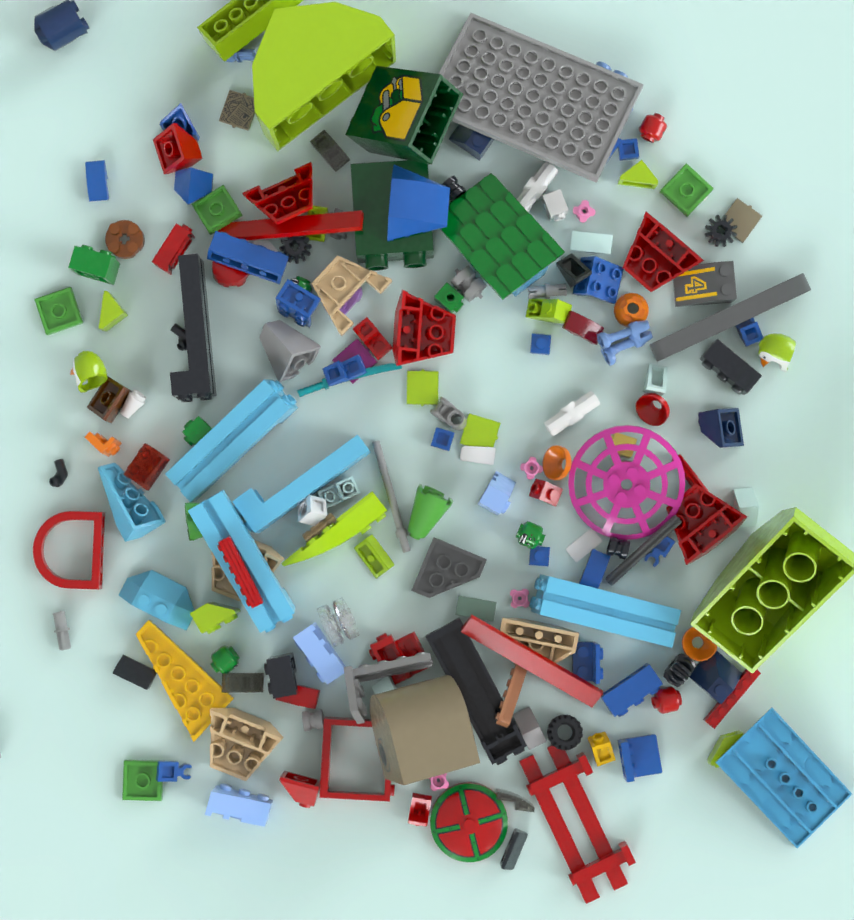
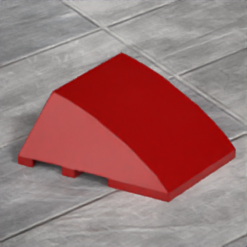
M312 162L294 169L296 175L263 190L258 185L242 194L277 225L313 209Z
M646 211L622 268L647 290L653 292L704 260Z
M402 290L394 319L392 350L396 366L452 354L454 352L456 315Z
M694 484L684 493L681 506L675 514L682 521L674 530L686 565L709 553L733 534L747 519L746 515L698 484ZM672 506L666 507L668 515L673 509Z

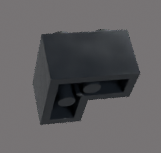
M293 652L266 659L264 670L265 674L269 675L270 678L268 691L270 695L273 694V699L296 695L298 693L295 676L297 670Z

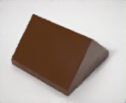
M108 376L106 382L99 387L87 408L103 420L112 423L123 407L129 392L132 391Z

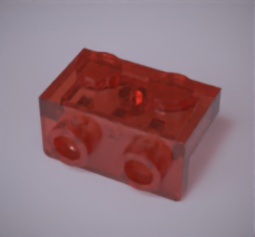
M145 443L127 467L124 475L149 491L170 459Z

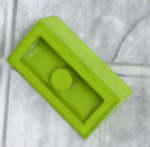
M370 535L354 547L376 579L395 565L374 535Z

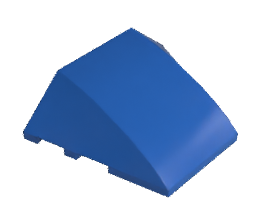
M394 165L391 179L387 241L447 227L450 188Z

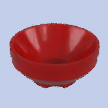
M646 393L636 402L638 416L649 425H662L669 417L670 409L668 403L656 393ZM653 401H658L661 404V408H656Z

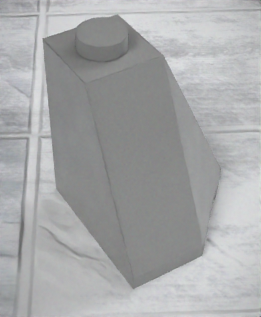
M281 320L265 323L259 337L279 382L297 376L300 373L298 371L306 363L310 365L315 360L321 348L319 344Z

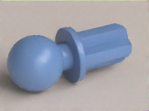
M241 48L226 61H253L256 53L254 49Z

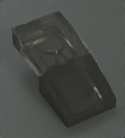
M325 130L310 141L311 145L335 172L350 161L345 152Z
M264 673L222 674V693L263 692Z
M496 788V800L514 802L515 810L534 812V805L527 799L516 793Z

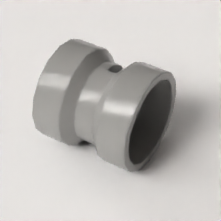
M322 709L316 710L313 713L309 711L302 712L304 731H311L312 728L323 729L324 717Z

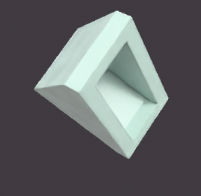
M649 363L642 392L656 393L660 396L665 394L668 367Z
M753 488L733 489L734 508L747 516V519L740 527L757 526L759 505Z

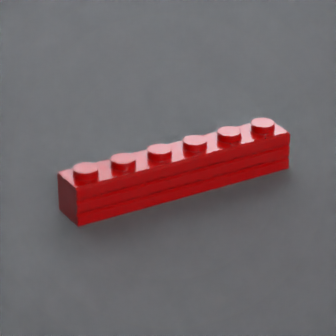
M228 536L218 541L217 547L220 552H223L225 562L229 563V570L231 574L234 573V580L237 585H240L242 595L246 596L247 600L245 601L248 607L254 608L262 604L264 601L231 537Z
M745 669L733 692L722 704L717 703L703 720L715 729L761 673L756 670L752 674Z

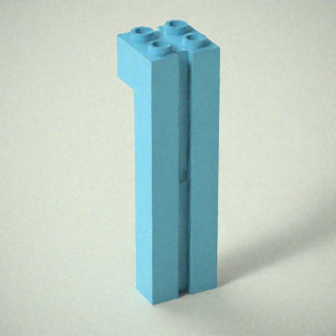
M264 379L165 473L171 482L179 487L180 492L189 502L197 501L277 424L283 423L298 409L296 406L297 401L290 394H284V387L279 381Z
M356 435L267 501L263 500L256 489L250 488L232 502L239 516L244 517L246 520L244 522L246 528L250 532L260 534L296 508L306 497L314 495L371 452L359 435Z
M222 490L189 509L190 516L259 632L261 633L265 630L267 633L276 628L277 622L282 621L285 623L292 619L295 605L285 588L280 586L226 492ZM228 536L231 537L264 601L254 608L248 607L245 601L247 600L246 596L242 595L240 585H237L234 580V573L231 574L229 570V563L225 562L223 552H220L217 547L218 541Z
M542 574L535 581L534 588L537 589L536 597L532 596L530 601L531 612L670 648L673 647L676 634L674 631L681 614L679 609Z

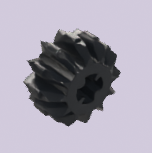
M716 215V222L713 219H709L708 221L712 226H705V229L710 230V232L704 235L705 237H712L708 243L716 240L715 247L719 246L720 241L722 246L725 247L727 245L726 240L729 243L733 242L730 236H737L736 232H732V230L737 228V225L731 226L730 224L734 220L731 218L727 222V215L722 217V221L720 216ZM718 226H720L721 229L725 228V232L723 233L724 236H721L720 233L716 232V230L719 229Z
M293 236L286 237L287 240L281 239L283 246H280L279 249L284 251L283 254L289 256V263L294 259L295 263L299 264V258L305 262L304 255H311L308 249L312 248V245L308 243L310 241L309 237ZM294 244H298V246L300 247L297 248V251L293 250Z
M678 654L666 668L663 677L670 684L680 687L694 671L695 663L687 655Z

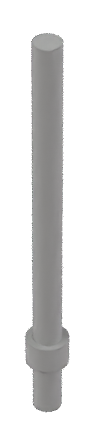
M380 441L372 442L397 529L395 533L397 539L399 538L403 553L411 551L407 540V529L403 526Z

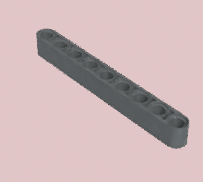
M804 273L666 336L649 346L658 362L811 291V288Z

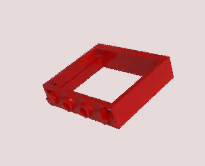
M325 717L319 798L390 802V796H394L395 784H391V781L385 779L384 794L329 791L333 725L372 727L371 719H365V723L357 724L354 718Z

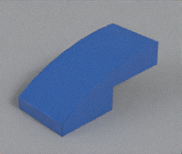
M105 160L85 162L89 202L109 200Z
M754 318L735 326L745 347L763 339L759 325L755 322Z
M359 354L343 362L337 361L322 368L329 386L352 380L367 373L362 357Z
M592 549L579 584L598 589L611 556Z

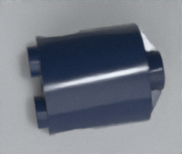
M65 0L61 4L52 6L35 16L34 31L43 45L54 51L73 42L79 36L88 34L89 26L84 17L80 19L78 16L79 8L74 0Z

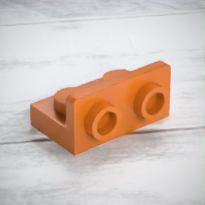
M89 432L85 436L100 453L108 457L110 455L114 456L120 450L119 446L122 444L114 437L107 440L99 433L93 434Z

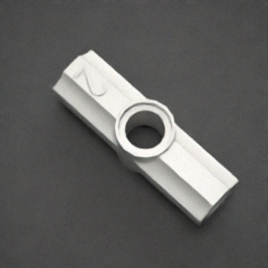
M547 161L541 166L536 175L529 179L523 188V192L517 198L527 212L530 211L536 201L538 202L547 190V186L559 172L553 164Z
M590 391L577 401L566 405L559 413L544 422V425L548 432L554 436L569 425L572 426L581 420L585 414L599 406L600 402L596 395Z

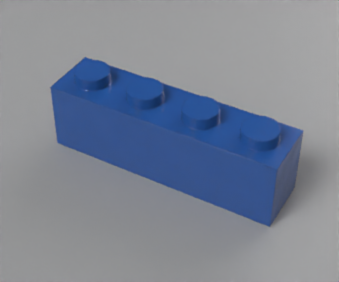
M215 231L208 249L207 259L280 284L289 256L279 251L269 250L262 245L249 243L245 239L232 237L228 233Z

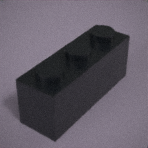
M718 339L711 344L700 358L702 365L706 369L715 371L717 373L716 376L722 382L727 381L732 385L731 389L739 395L747 394L762 377L759 372Z

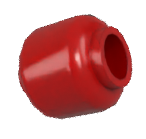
M658 113L646 115L639 127L640 137L651 143L661 140L667 129V124L663 121L665 118Z
M670 686L660 688L654 694V697L651 698L654 709L657 708L661 714L677 711L679 706L682 705V698L680 692Z

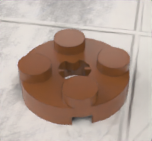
M120 220L109 225L105 242L109 251L115 256L122 259H130L142 250L145 238L137 224L129 220ZM123 235L130 237L126 244H122L123 242L120 241Z

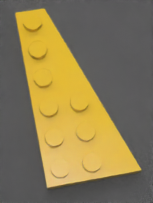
M148 620L136 633V636L152 662L155 672L159 675L162 685L194 742L211 724L210 709L226 708L234 697L156 624Z

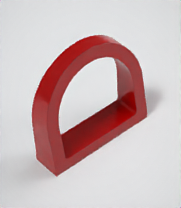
M66 511L50 517L43 523L34 539L33 558L38 571L48 582L68 589H102L105 512ZM69 520L94 521L91 580L65 579L56 575L48 567L44 558V543L47 535L56 525Z

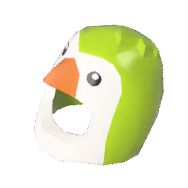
M773 333L766 335L758 343V355L761 359V365L764 367L770 361H774L779 364L781 371L787 372L795 350L796 341L783 334Z
M83 351L74 358L70 375H75L76 384L81 393L97 388L106 382L108 378L107 370L97 354L91 351ZM87 380L88 383L82 385V383Z

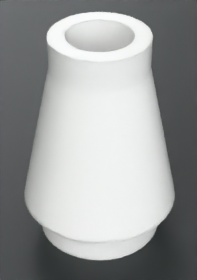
M135 389L129 392L120 413L129 419L132 414L145 404L146 397Z

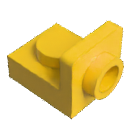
M606 732L595 733L587 738L597 767L616 760Z

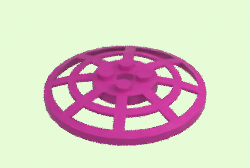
M614 426L594 434L576 453L569 471V495L577 514L594 531L610 538L613 536L621 540L640 539L655 533L677 513L685 491L684 469L674 448L659 434L640 426ZM634 432L643 434L639 446L635 444L615 445L611 434ZM604 438L608 449L601 452L591 465L580 460L591 445ZM652 438L664 446L674 461L663 465L658 457L647 449L650 439ZM632 450L637 452L633 461H621L617 451ZM644 455L656 464V469L647 472L640 465ZM606 456H611L614 465L607 472L596 468ZM577 468L588 472L586 476L587 496L578 499L574 489ZM676 468L679 473L680 483L677 500L666 496L668 489L666 473ZM593 475L604 479V490L596 493L592 492ZM660 475L662 478L661 494L650 490V480ZM629 479L632 481V487L624 489L621 486V482ZM607 497L614 504L610 514L604 511L596 501ZM646 497L657 501L652 509L643 514L639 504ZM591 503L593 508L602 517L607 519L603 529L591 522L580 506ZM662 504L673 507L669 515L661 523L649 529L646 519L655 514ZM621 507H632L636 517L626 519L618 518L617 516ZM614 522L618 524L639 523L642 533L622 535L612 533L610 530Z

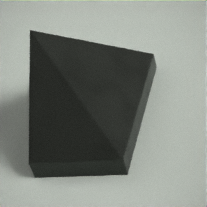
M572 253L556 262L570 288L592 274V271Z

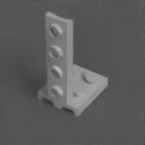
M420 652L411 657L401 656L393 661L382 660L374 665H360L356 669H353L352 666L344 667L349 708L357 724L365 723L364 716L367 715L366 705L362 701L364 690L363 686H360V682L430 668L433 666L430 653Z

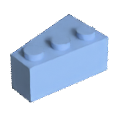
M496 471L478 505L496 515L505 513L511 503L508 499L516 482Z
M228 784L217 785L211 791L205 815L211 816L213 812L223 815V819L229 820V817L241 820L243 823L264 827L267 824L273 800L269 799V796L264 794L252 795L246 789L234 790Z

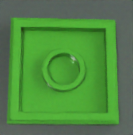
M686 163L660 190V193L688 217L714 188Z
M224 185L192 204L210 235L243 216Z
M71 287L34 299L46 335L83 324Z
M124 760L122 800L162 801L163 782L156 781L158 761Z

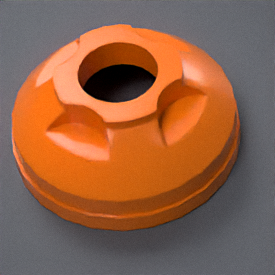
M628 293L621 296L614 306L616 320L625 327H628V324L631 322L646 320L649 313L646 300L636 293ZM630 303H635L638 306L636 314L628 312L627 307Z
M558 445L550 447L543 458L542 467L545 476L550 480H561L566 477L572 465L571 455L565 447ZM565 459V468L562 469V462Z
M694 627L689 628L682 637L683 651L693 660H708L717 650V645ZM695 637H700L703 640V645L700 648H695L692 645V640Z

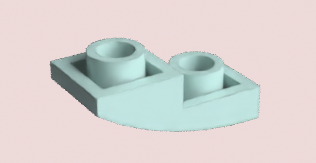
M572 231L570 250L611 254L613 235Z
M353 476L316 492L317 497L326 499L328 509L360 494V491Z

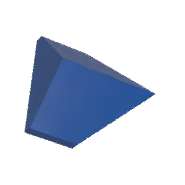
M181 103L160 121L159 125L163 130L171 124L177 123L194 139L199 141L200 137Z
M192 167L175 171L174 191L188 205L212 192V173Z

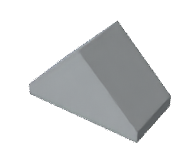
M530 706L513 714L514 720L529 750L546 742Z

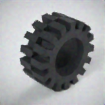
M568 714L556 716L548 724V740L557 749L570 750L575 748L583 737L581 723L577 718ZM561 725L571 727L572 736L570 739L562 740L559 738L557 731Z

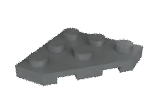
M434 537L411 591L431 598L480 577L487 559Z

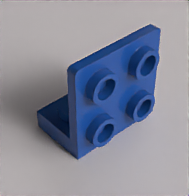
M596 256L581 257L580 261L592 271V274L576 284L572 294L577 296L590 295L615 304L624 269Z
M287 279L275 298L278 312L286 318L290 316L295 319L294 322L299 326L310 328L311 315L319 305L321 298Z
M596 642L577 643L576 652L572 654V673L586 681L600 684V679H603V668L600 666V660H603V648L600 647V644Z
M655 734L617 740L623 777L626 782L635 781V777L662 773L657 736Z

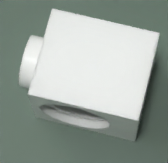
M561 189L542 196L541 201L549 221L564 219L568 213V207Z
M309 495L297 505L298 522L316 526L327 516L326 499Z

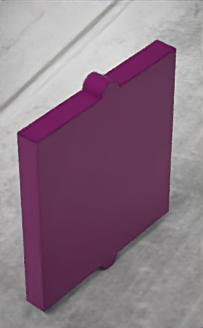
M358 339L353 341L332 360L334 363L337 361L343 362L359 354L362 357L365 368L373 367L378 363L369 353V349L365 348ZM358 379L350 380V382L353 384Z

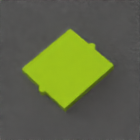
M424 369L421 371H407V404L421 405L422 407L424 405L438 404L439 371H425Z
M469 413L460 444L474 447H494L495 440L498 439L497 434L501 423Z

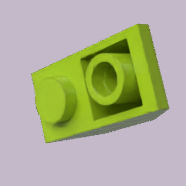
M529 299L525 317L551 323H564L572 305L559 299Z
M738 730L720 735L707 759L708 763L718 768L719 766L715 762L743 736V732Z

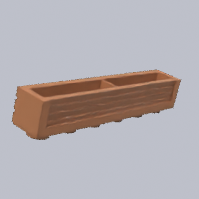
M513 663L515 667L510 672L511 679H508L506 684L508 688L502 696L504 700L499 705V708H501L500 712H497L495 717L497 719L496 724L506 728L510 725L527 673L526 669Z

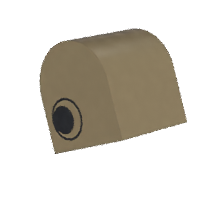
M450 675L378 693L370 697L371 723L385 779L401 785H408L480 763L464 698L457 683Z

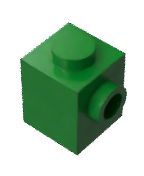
M447 282L434 296V300L450 313L454 311L457 313L464 305L462 303L464 297Z
M198 416L194 421L191 419L184 425L185 429L182 433L185 437L183 439L190 446L196 445L212 428Z

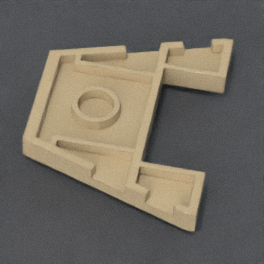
M337 255L311 284L318 297L321 298V302L339 334L343 336L354 322L340 311L342 306L365 282L382 294L392 283V280Z

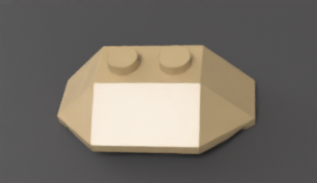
M502 617L501 632L555 663L576 652L579 632L557 625L522 618Z

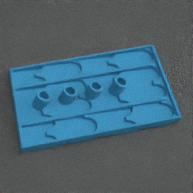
M772 707L715 762L797 849L852 795L846 786Z

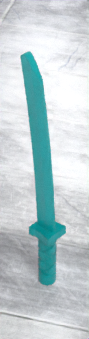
M389 363L366 368V374L354 379L402 369V366ZM323 378L322 382L297 391L299 397L324 388L327 390L330 386L327 380Z

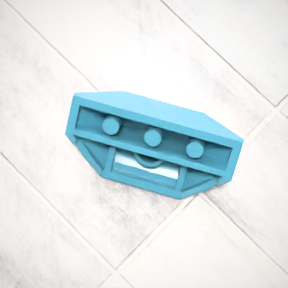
M154 570L127 578L119 593L121 598L134 607L181 629L187 630L193 619L190 613L195 611V609L193 608L187 588Z

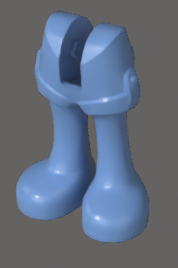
M648 320L631 322L628 324V328L615 333L606 334L601 332L597 334L601 353L609 366L615 364V355L620 351L634 346L640 348L653 338L652 332L647 331L650 328ZM625 337H629L624 341L611 345V343L614 341H617Z

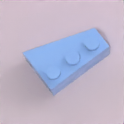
M316 622L293 637L297 647L306 655L307 662L318 671L316 674L322 683L326 682L328 685L344 674V667L346 666Z

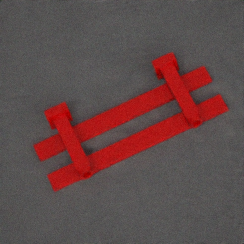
M551 745L547 749L557 770L543 776L533 754L519 762L529 781V784L526 785L531 796L535 794L571 871L568 876L572 885L577 884L587 904L600 898L592 878L606 872L613 889L617 890L628 884L620 865L627 862L630 866L635 864L636 861L625 841L618 844L620 849L613 851L577 776L583 772L586 776L593 773L585 754L582 752L576 755L578 760L571 762L565 750L557 749ZM562 782L599 859L586 865L549 788Z

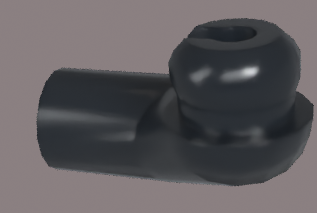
M175 323L170 331L178 336L177 348L181 351L187 350L185 329Z
M63 459L54 461L57 472L49 480L52 487L63 485L68 476Z

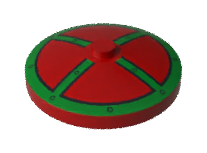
M464 782L449 787L438 797L431 811L430 828L435 843L447 856L461 862H477L490 857L500 848L507 834L508 817L502 800L493 790L479 783Z

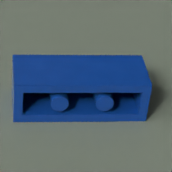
M646 663L603 692L601 699L614 717L617 715L621 717L629 711L627 708L633 704L635 706L641 704L646 695L657 693L663 683L650 664Z

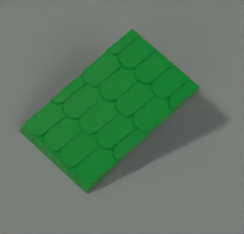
M492 173L449 204L447 227L440 229L502 300L510 294H513L515 297L544 276L548 266L565 253L549 233L542 228Z

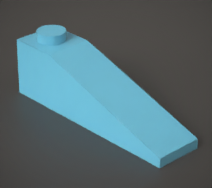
M116 463L98 467L116 526L125 542L141 538L166 522L158 506L153 501L150 502L143 495L145 492L141 488L137 489L131 483V478Z

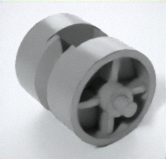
M469 265L460 271L456 269L455 272L457 274L451 281L455 288L462 290V295L468 302L472 301L475 297L481 299L483 297L481 293L487 284L480 277H475L476 273Z

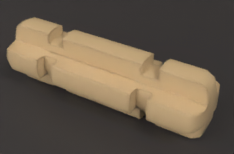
M329 513L324 520L311 527L310 531H306L302 535L305 541L308 542L316 535H320L323 529L336 522V518L332 513Z

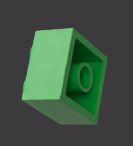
M82 245L81 247L74 246L68 268L79 276L114 285L120 263L108 251L100 250V252H97L90 246Z

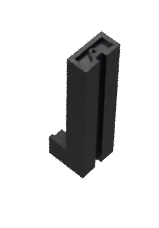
M198 254L180 255L178 260L189 371L170 373L172 396L181 400V402H192L193 398L211 400L212 396H217L204 261L200 259Z
M457 618L425 635L445 675H450L457 683L464 698L470 722L492 765L495 763L499 765L508 760V755L513 753L516 756L524 752V747L527 744L513 718L508 728L496 724L497 719L495 717L497 712H500L501 708H499V705L503 699L471 638L461 632L463 623L460 618Z

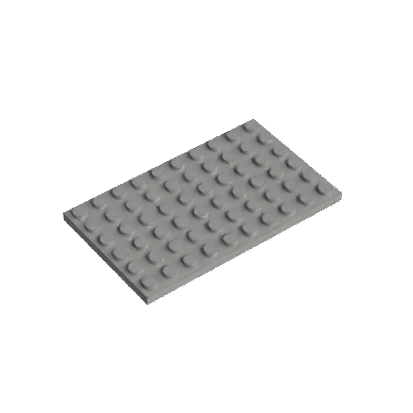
M470 13L439 74L463 93L453 116V122L596 183L644 85L473 13Z

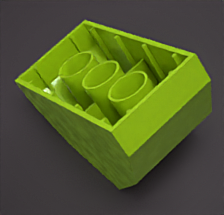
M337 2L274 9L252 63L255 113L264 135L277 152L369 83L376 66L390 67L396 62L395 34L384 20L378 15Z
M797 507L782 510L750 535L715 580L694 612L690 625L753 674L854 575V552Z

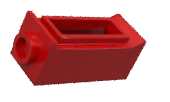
M176 223L153 258L152 263L172 275V268L175 269L179 262L178 256L184 255L192 242L191 238L195 239V236L191 233L193 230L185 224L180 226Z

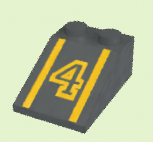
M723 261L696 265L674 278L675 307L732 303L735 301L737 295L734 262Z

